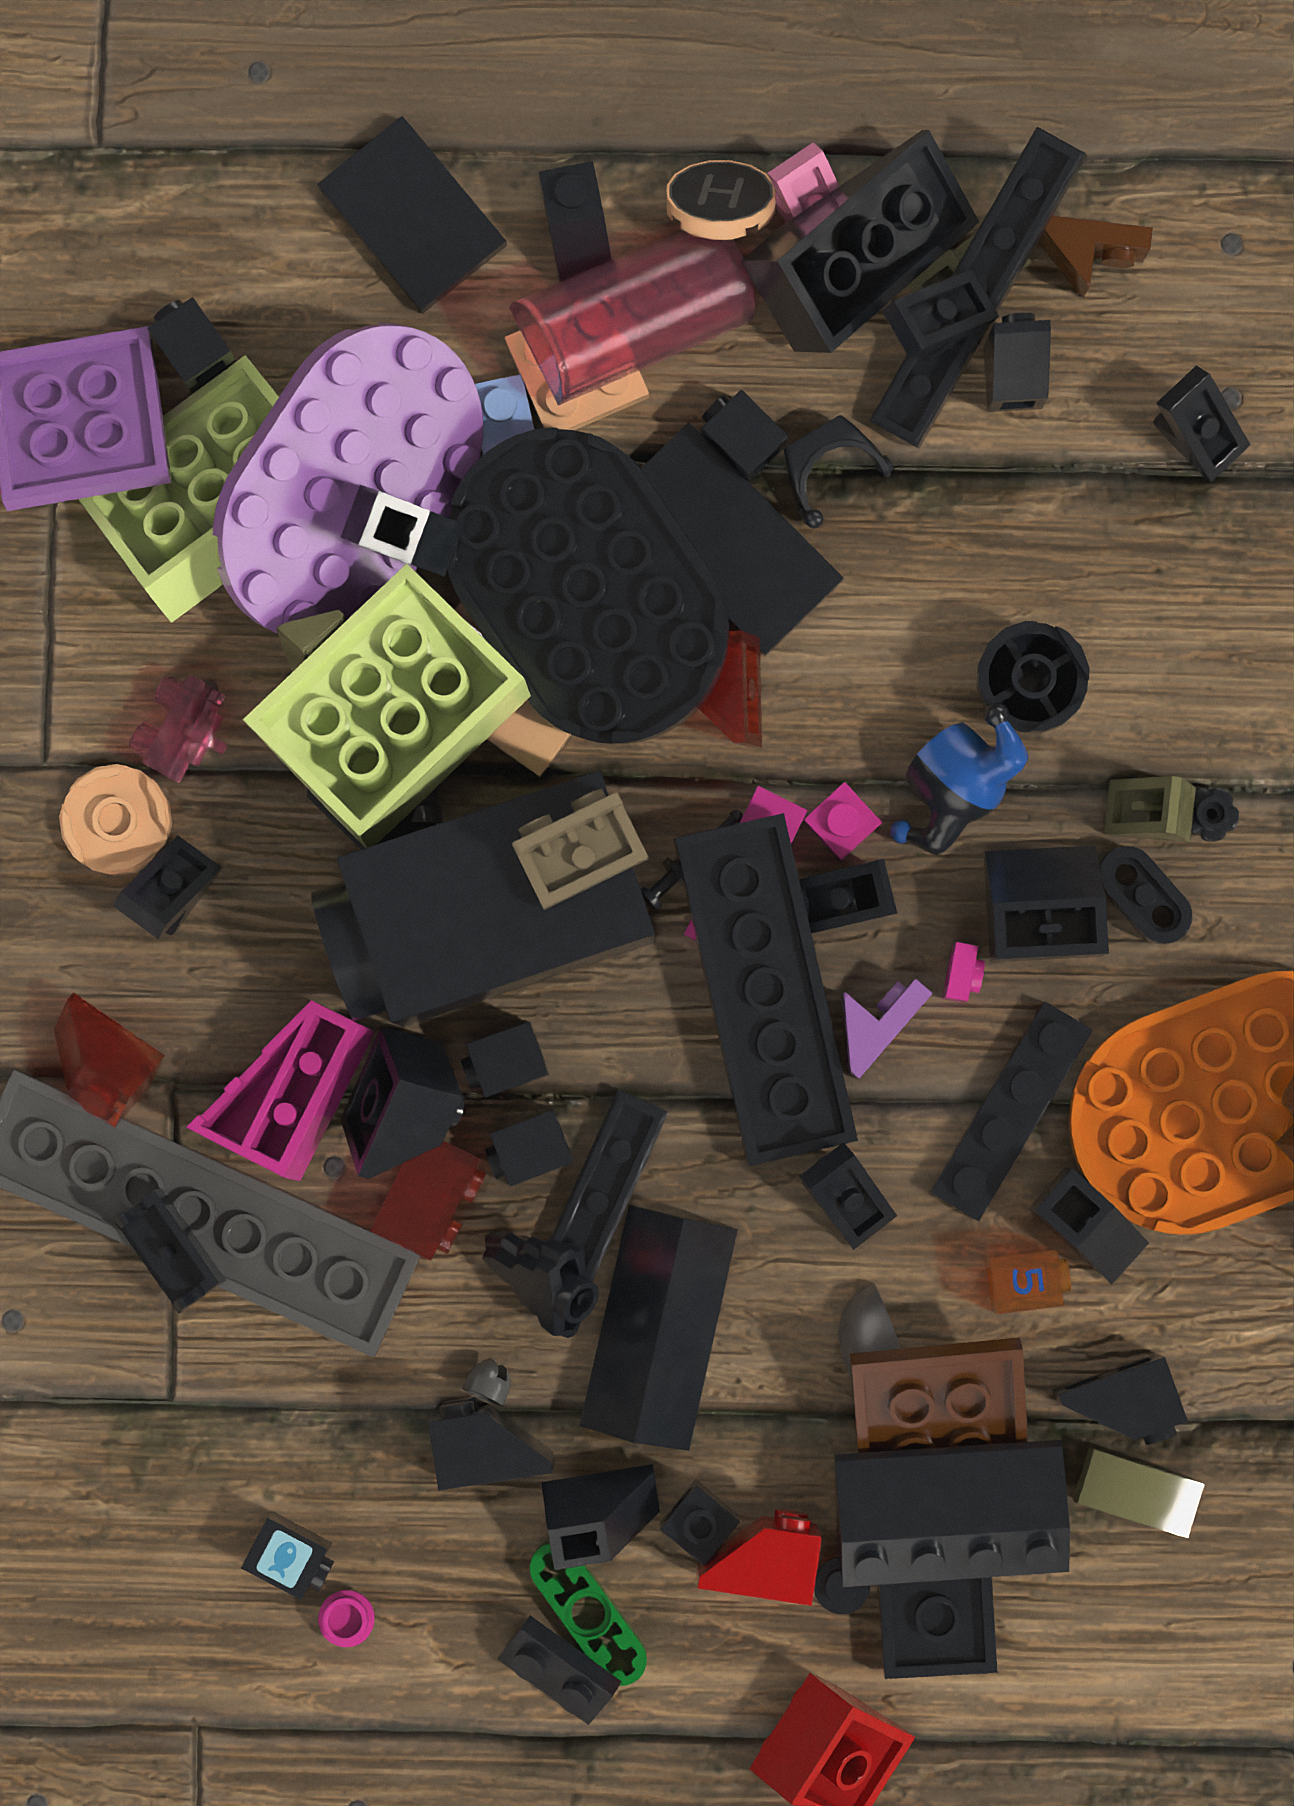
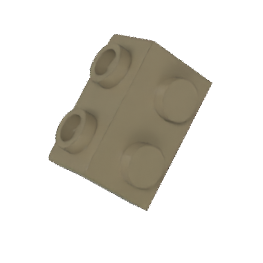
M598 789L572 802L571 806L574 813L554 823L550 814L518 829L522 838L513 842L512 845L544 910L649 859L618 792L606 797L603 790Z

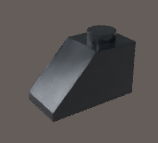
M593 161L539 171L540 189L562 295L616 284L605 217Z
M1158 1353L1052 1390L1055 1400L1061 1405L1133 1440L1143 1437L1145 1445L1158 1443L1177 1435L1175 1426L1188 1422L1166 1358Z

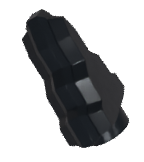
M493 1230L485 1235L486 1249L482 1259L496 1275L513 1287L520 1302L537 1316L541 1327L552 1336L562 1335L565 1338L574 1336L580 1323L594 1309L599 1296L598 1286L586 1276L583 1250L572 1244H562L552 1238L543 1241L534 1236L530 1238L527 1235Z

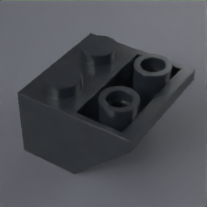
M1096 845L984 851L990 962L1102 957L1109 954L1106 896Z

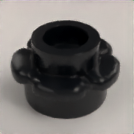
M1215 787L1210 791H1207L1205 788L1197 790L1195 793L1191 833L1201 836L1204 841L1215 842L1222 840L1226 836L1227 831L1234 830L1239 821V810L1232 804L1234 801L1232 795L1219 787ZM1208 809H1214L1216 811L1217 815L1215 819H1209L1207 817L1206 813Z

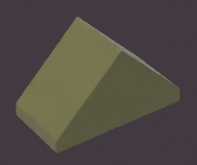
M1175 776L1110 780L1104 835L1190 843L1196 787L1183 778Z

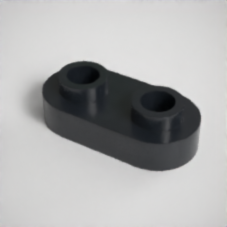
M1122 846L1110 851L1103 857L1099 865L1105 895L1145 940L1154 944L1165 945L1178 941L1188 932L1192 923L1190 903L1143 850L1133 846ZM1120 865L1129 866L1134 872V880L1128 886L1121 885L1115 878V871ZM1156 907H1164L1170 912L1171 921L1167 927H1159L1153 922L1152 913Z

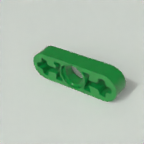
M550 1541L542 1543L534 1551L530 1562V1575L537 1588L587 1657L622 1681L619 1686H626L636 1682L643 1675L647 1665V1652L642 1640L587 1565L565 1569L566 1575L573 1584L577 1582L580 1576H583L588 1585L576 1588L568 1595L565 1602L561 1603L556 1594L565 1592L564 1585L557 1576L552 1575L546 1579L541 1573L546 1565L543 1556L551 1552ZM594 1597L603 1604L605 1617L598 1626L584 1628L579 1626L573 1619L572 1608L580 1598ZM613 1622H616L621 1628L620 1631L612 1633V1638L618 1647L622 1650L632 1647L636 1651L631 1658L634 1668L628 1672L621 1666L613 1670L608 1667L607 1664L612 1659V1653L603 1640L596 1649L589 1642V1640L604 1635Z

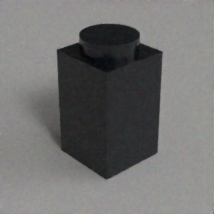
M600 770L337 858L344 882L312 892L311 900L332 971L353 1021L387 1011L391 1023L406 1027L655 943V932L633 867L544 910L512 845L513 842L522 838L518 829L527 823L550 814L554 823L574 813L571 806L572 802L598 789H602L606 797L609 796Z

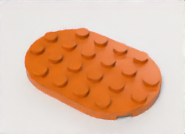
M1274 971L1250 976L1138 1018L1109 1035L1085 1062L1074 1085L1069 1106L1068 1122L1071 1148L1084 1179L1110 1201L1128 1221L1163 1233L1179 1235L1199 1234L1229 1226L1294 1201V1163L1275 1144L1294 1124V1116L1282 1104L1283 1093L1294 1077V971Z

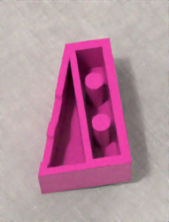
M311 1000L262 1049V1055L240 1077H235L224 1088L225 1092L202 1115H197L186 1128L284 1178L301 1181L375 1031Z

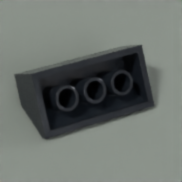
M1061 1440L834 1455L836 1538L843 1587L1069 1572L1070 1522Z

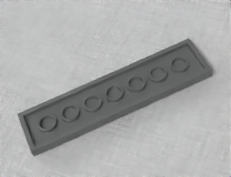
M13 1070L1 1095L0 1188L132 1247L115 1223V1218L140 1203L141 1198L151 1191L163 1189L227 1280L218 1287L369 1356H376L419 1262L421 1253L18 1070Z

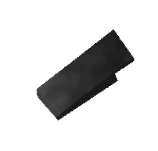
M629 1205L579 1426L632 1443L689 1451L738 1229Z

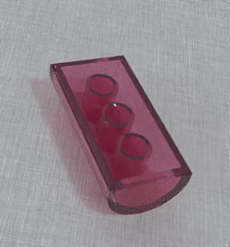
M681 230L514 301L509 306V309L559 406L751 322L755 314V294L752 280L741 262L743 256L733 239L711 240L694 236Z

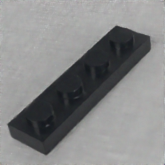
M1046 1001L1042 1002L929 1192L976 1221H979L1093 1030Z

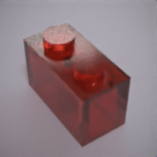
M444 1140L442 1145L404 1162L370 1232L430 1261L435 1258L438 1250L448 1254L462 1227L461 1223L453 1220L461 1202L465 1200L472 1204L487 1173L478 1170L483 1158Z

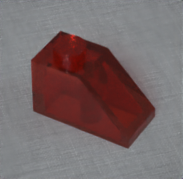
M729 631L728 650L724 667L714 689L699 710L733 743L750 748H762L760 637L744 631Z
M74 992L67 999L54 1028L69 1097L77 1101L86 1112L95 1117H100L115 1128L151 1086L165 1055Z

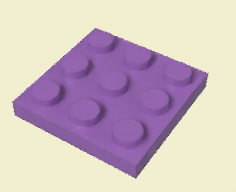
M148 326L0 352V489L2 503L6 511L172 483L153 341L147 329Z

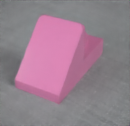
M811 143L767 173L776 190L775 207L786 223L840 187L824 152L815 143Z

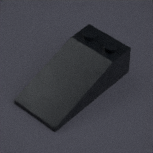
M921 130L782 225L743 258L741 262L793 351L832 353L978 224L979 220L929 130Z

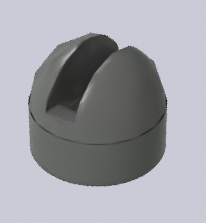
M485 1360L474 1365L462 1389L477 1398L503 1407L510 1392L512 1381L509 1371L503 1365H498L494 1360Z

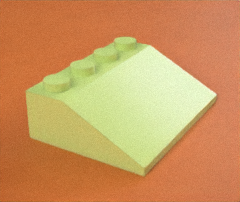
M246 355L163 416L172 483L79 499L137 580L171 623L223 585L217 569L221 567L218 554V537L213 535L216 505L223 485L232 468L279 398Z
M406 563L243 720L330 813L365 848L377 845L531 695L524 677Z

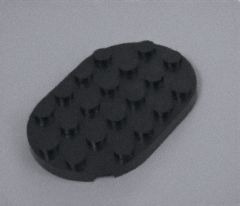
M558 428L530 430L502 441L480 457L461 480L450 503L453 506L450 519L463 523L464 526L447 570L457 596L488 643L524 677L531 695L527 699L528 702L543 718L566 733L604 744L643 742L661 736L685 722L703 705L711 694L724 667L729 642L728 612L716 577L648 476L629 455L612 443L591 433Z

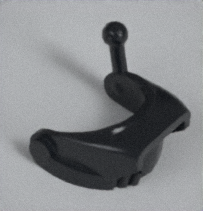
M842 415L835 417L784 449L792 493L799 506L796 508V512L802 522L812 529L819 528L823 524L824 517L819 510H812L809 506L806 489L807 477L814 462L825 452L838 447H858L869 454L878 471H880L885 479L890 477L891 471L894 470L889 458L886 455L882 456L876 446Z

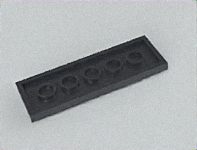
M784 813L673 838L747 1165L753 1166L838 1146L843 1142L847 1144L858 1141Z

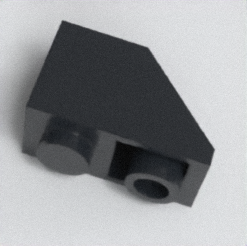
M1013 313L1003 316L1002 323L993 324L983 347L987 412L1043 409L1049 394L1050 320L1036 321L1035 314Z
M360 484L341 538L445 577L464 524Z
M1065 1167L1028 1208L1110 1284H1113L1149 1244L1124 1215L1073 1168Z
M653 1464L541 1482L547 1530L555 1570L612 1561L660 1512Z

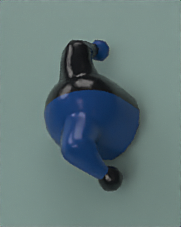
M1001 703L990 704L984 713L985 721L995 728L996 747L988 745L971 727L961 722L938 733L917 753L908 767L906 779L918 797L930 809V823L926 828H914L907 820H898L892 824L890 829L893 841L899 844L909 842L930 854L938 855L945 852L956 841L967 824L985 818L998 807L1004 797L1007 781L1024 768L1029 758L1025 745L1008 721L1009 711L1005 705Z

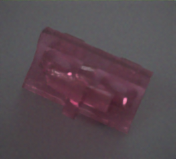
M190 674L186 680L169 675L164 676L155 692L154 702L170 711L160 729L145 721L138 725L129 741V746L144 758L143 764L179 783L189 763L199 767L208 749L221 755L224 754L228 745L214 736L224 719L216 714L225 695Z

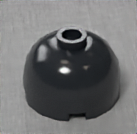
M1023 621L1006 627L987 644L977 665V690L984 708L986 709L993 703L1005 705L1009 711L1008 721L1018 733L1041 734L1061 727L1080 709L1088 691L1090 667L1083 648L1068 631L1058 626L1053 627L1047 623H1037L1038 621Z

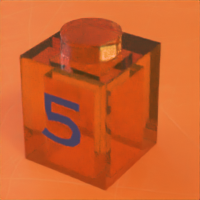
M1044 1248L984 1256L991 1312L1004 1314L1064 1306L1062 1293L1071 1292V1278L1067 1259H1058L1056 1249Z

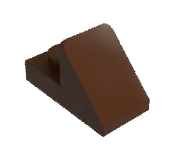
M1052 216L1038 243L1076 292L1084 298L1091 283L1093 257L1102 258V264L1116 268H1130L1135 265V262L1143 263L1151 248L1153 228Z

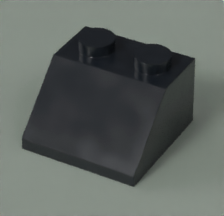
M383 1026L380 1027L340 1120L359 1177L372 1178L442 1145L450 1125L455 1126L459 1122L464 1109V1095L460 1091L454 1075V1068L449 1062L442 1042Z
M476 1397L444 1401L443 1405L440 1406V1412L434 1413L428 1421L438 1491L551 1474L555 1465L554 1451L492 1405L477 1406Z

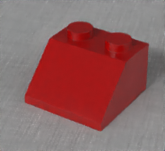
M775 1509L774 1518L760 1516L721 1545L704 1566L698 1562L696 1571L698 1589L812 1606L822 1540L817 1524L811 1523L807 1513L788 1509Z
M809 1673L802 1686L794 1693L790 1705L771 1735L763 1742L760 1752L749 1770L794 1806H872L915 1737L844 1689Z

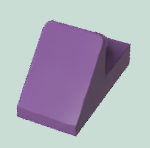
M917 979L912 980L907 987H904L897 981L876 1005L883 1012L878 1020L846 992L842 993L841 1001L848 1073L855 1079H859L932 995V992Z

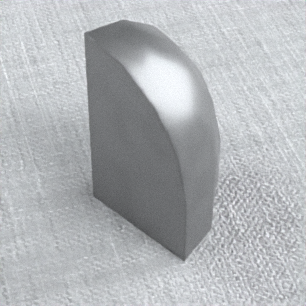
M874 1282L853 1296L842 1312L838 1329L841 1355L851 1382L850 1353L901 1349Z

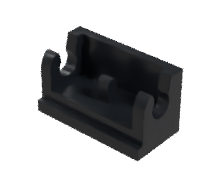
M163 1189L151 1191L141 1198L140 1203L115 1218V1223L179 1314L227 1281Z

